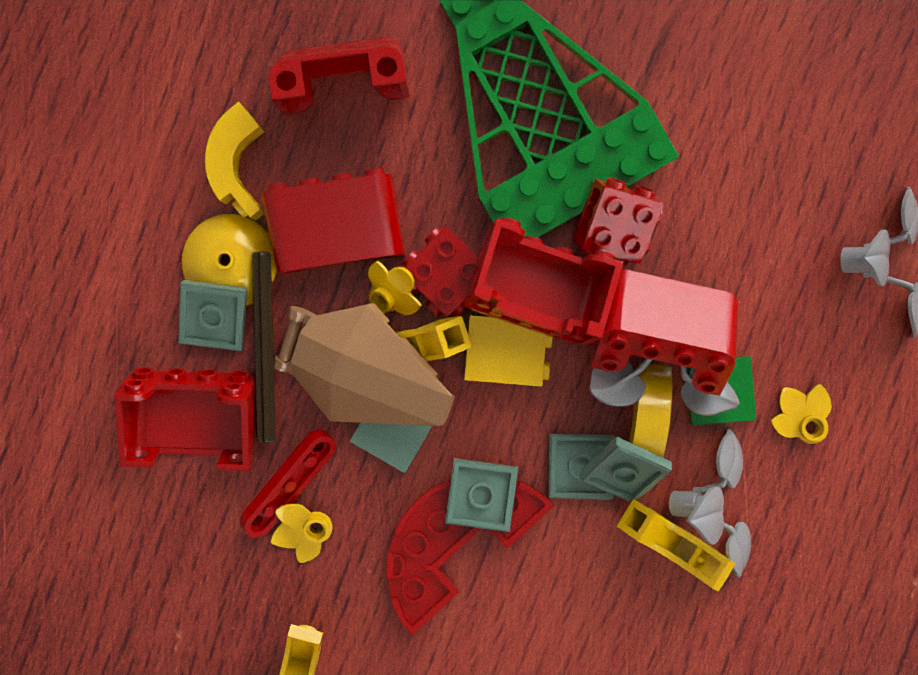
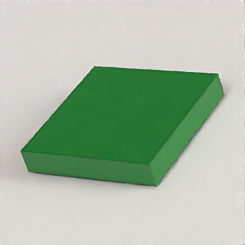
M751 356L736 357L735 367L727 381L737 395L740 404L734 409L712 416L699 415L689 409L690 425L756 420ZM687 367V374H688V375H689L690 370L692 369V368H690V367Z

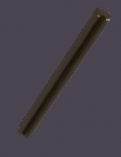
M254 252L252 254L256 440L258 443L267 444L276 440L271 254L269 252Z

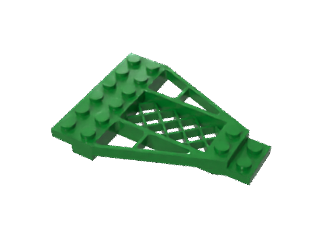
M440 0V5L456 31L478 197L492 223L497 218H511L521 223L520 227L525 230L524 238L525 236L539 238L583 212L595 178L606 181L608 177H612L625 182V187H629L680 157L648 100L522 0ZM524 28H527L530 34L522 33L519 31ZM545 31L595 72L576 83L570 82L542 32ZM510 37L506 51L491 48ZM513 37L532 42L528 57L510 53ZM535 43L546 62L531 58ZM482 53L478 65L474 57ZM486 53L504 57L500 73L482 68ZM507 59L526 63L522 79L504 74ZM529 65L548 69L543 85L525 80ZM470 72L474 75L501 123L499 127L480 138L476 135L468 77ZM550 72L553 73L562 90L547 86ZM485 76L498 79L495 92H493ZM603 77L632 100L637 107L606 125L597 127L580 101L577 90ZM502 80L520 85L516 101L497 96ZM523 86L542 91L537 107L519 102ZM545 92L563 97L559 113L541 108ZM566 99L578 118L562 114ZM500 103L514 107L510 120ZM517 108L535 112L532 128L513 124ZM539 114L557 118L553 134L535 130ZM561 120L579 124L575 140L556 136ZM583 126L587 135L579 139ZM516 131L530 134L526 148ZM501 133H506L523 161L526 170L495 188L486 191L483 186L478 146ZM533 135L551 140L547 156L529 152ZM555 141L569 145L551 155ZM532 158L541 161L537 164H534Z

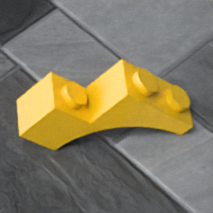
M462 316L442 318L417 329L396 331L397 335L400 338L405 337L426 361L447 358L472 347Z
M291 624L279 675H315L323 632H319L309 625L296 626Z

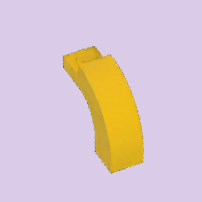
M238 101L217 121L209 136L205 152L206 173L210 186L219 201L227 204L235 198L232 205L243 218L249 215L250 218L256 221L265 214V211L242 184L239 176V161L247 146L262 135L264 131Z
M649 364L637 375L644 381L646 390L640 400L634 403L629 442L664 458L672 405V367Z
M635 499L632 500L617 524V527L629 536L667 557L718 592L736 564L701 539Z

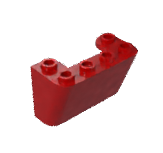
M382 37L287 51L280 56L269 73L272 101L284 115L301 113L306 111L313 102L311 79L367 71L371 72L372 86L377 87L382 97L389 100L410 98L402 45L392 37Z
M375 168L364 171L365 176L352 178L351 173L333 175L332 181L320 183L319 178H308L300 180V186L287 187L286 183L267 185V191L262 192L261 196L277 274L311 270V267L371 258L375 261L405 256L395 183L392 175L384 173L383 168Z
M140 367L135 369L134 373L125 379L114 394L120 467L152 468L160 454L220 456L217 462V470L250 471L253 463L255 377L249 375V372L237 370L231 373H217L216 370L205 369L199 372H185L181 368L153 371L149 367ZM137 456H147L144 458H134ZM242 459V461L232 462L230 460Z

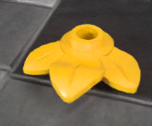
M379 261L371 265L368 272V277L373 286L369 294L370 304L374 303L382 313L396 310L403 315L414 314L421 308V303L411 294L414 288V278L409 270L403 267H395L388 272L386 267Z
M818 384L805 395L796 389L784 387L779 396L782 414L775 416L771 420L774 429L786 438L799 437L800 440L809 444L821 442L828 433L826 418L832 408L826 389L821 384ZM812 421L816 428L813 433L809 434L806 431V425Z
M286 504L277 508L275 513L282 523L276 528L271 543L282 548L296 549V557L299 563H304L317 557L320 553L322 542L327 540L332 533L333 525L331 519L322 512H310L300 504ZM320 523L322 528L318 530L313 529L311 524Z

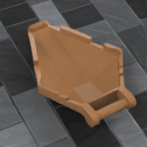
M374 303L316 315L298 306L290 307L288 312L289 324L278 356H275L274 368L292 374L329 421L441 426L445 424L455 395L451 394L436 378L437 372L405 337L400 338L388 325L389 319ZM302 323L306 324L300 332Z

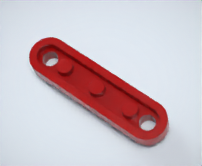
M315 430L309 433L242 513L240 526L249 537L259 538L266 535L279 520L275 513L276 509L282 505L293 504L334 454L336 443L325 430Z

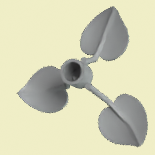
M904 187L906 192L901 206V222L903 227L901 233L896 237L889 238L886 229L880 230L872 242L864 244V247H844L841 252V269L843 273H863V277H872L878 286L883 287L888 282L906 288L909 294L908 313L912 327V333L909 337L916 338L918 335V282L912 284L889 277L890 266L888 259L890 244L906 239L908 244H913L918 235V204L911 187Z
M645 358L635 370H633L629 361L625 368L616 372H606L593 368L589 391L596 399L607 405L617 407L632 405L640 400L646 390L644 381L637 375L652 360ZM681 367V378L686 383L682 386L680 395L685 405L694 413L712 416L734 409L740 404L737 395L728 382L720 396L705 394L692 385V374L695 369L692 368L688 375L687 367Z
M726 429L727 434L719 445L716 457L720 480L711 485L693 487V491L674 490L670 495L669 509L673 516L688 517L686 521L698 531L702 539L708 544L715 545L719 541L723 529L726 530L730 536L726 542V556L736 563L732 569L735 576L741 577L750 556L751 534L744 522H738L735 528L724 523V497L720 488L725 487L726 484L729 488L736 487L742 475L743 454L736 435L732 430Z

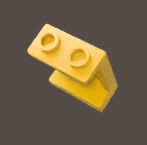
M470 315L468 336L472 347L467 349L464 380L542 387L543 380H549L550 361L544 360L545 348H551L552 337L493 317Z

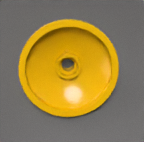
M222 214L205 220L192 231L185 243L182 253V270L185 280L247 288L246 307L253 304L252 254L254 252H269L271 254L272 284L277 273L270 235L257 222L237 214ZM225 254H228L231 259L227 266H223L220 262L221 257Z

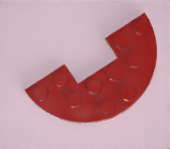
M451 478L427 490L408 508L397 525L391 540L387 557L389 592L396 614L411 636L459 593V589L439 567L482 529L445 523ZM517 479L510 532L490 531L508 549L552 509L554 504L537 489Z

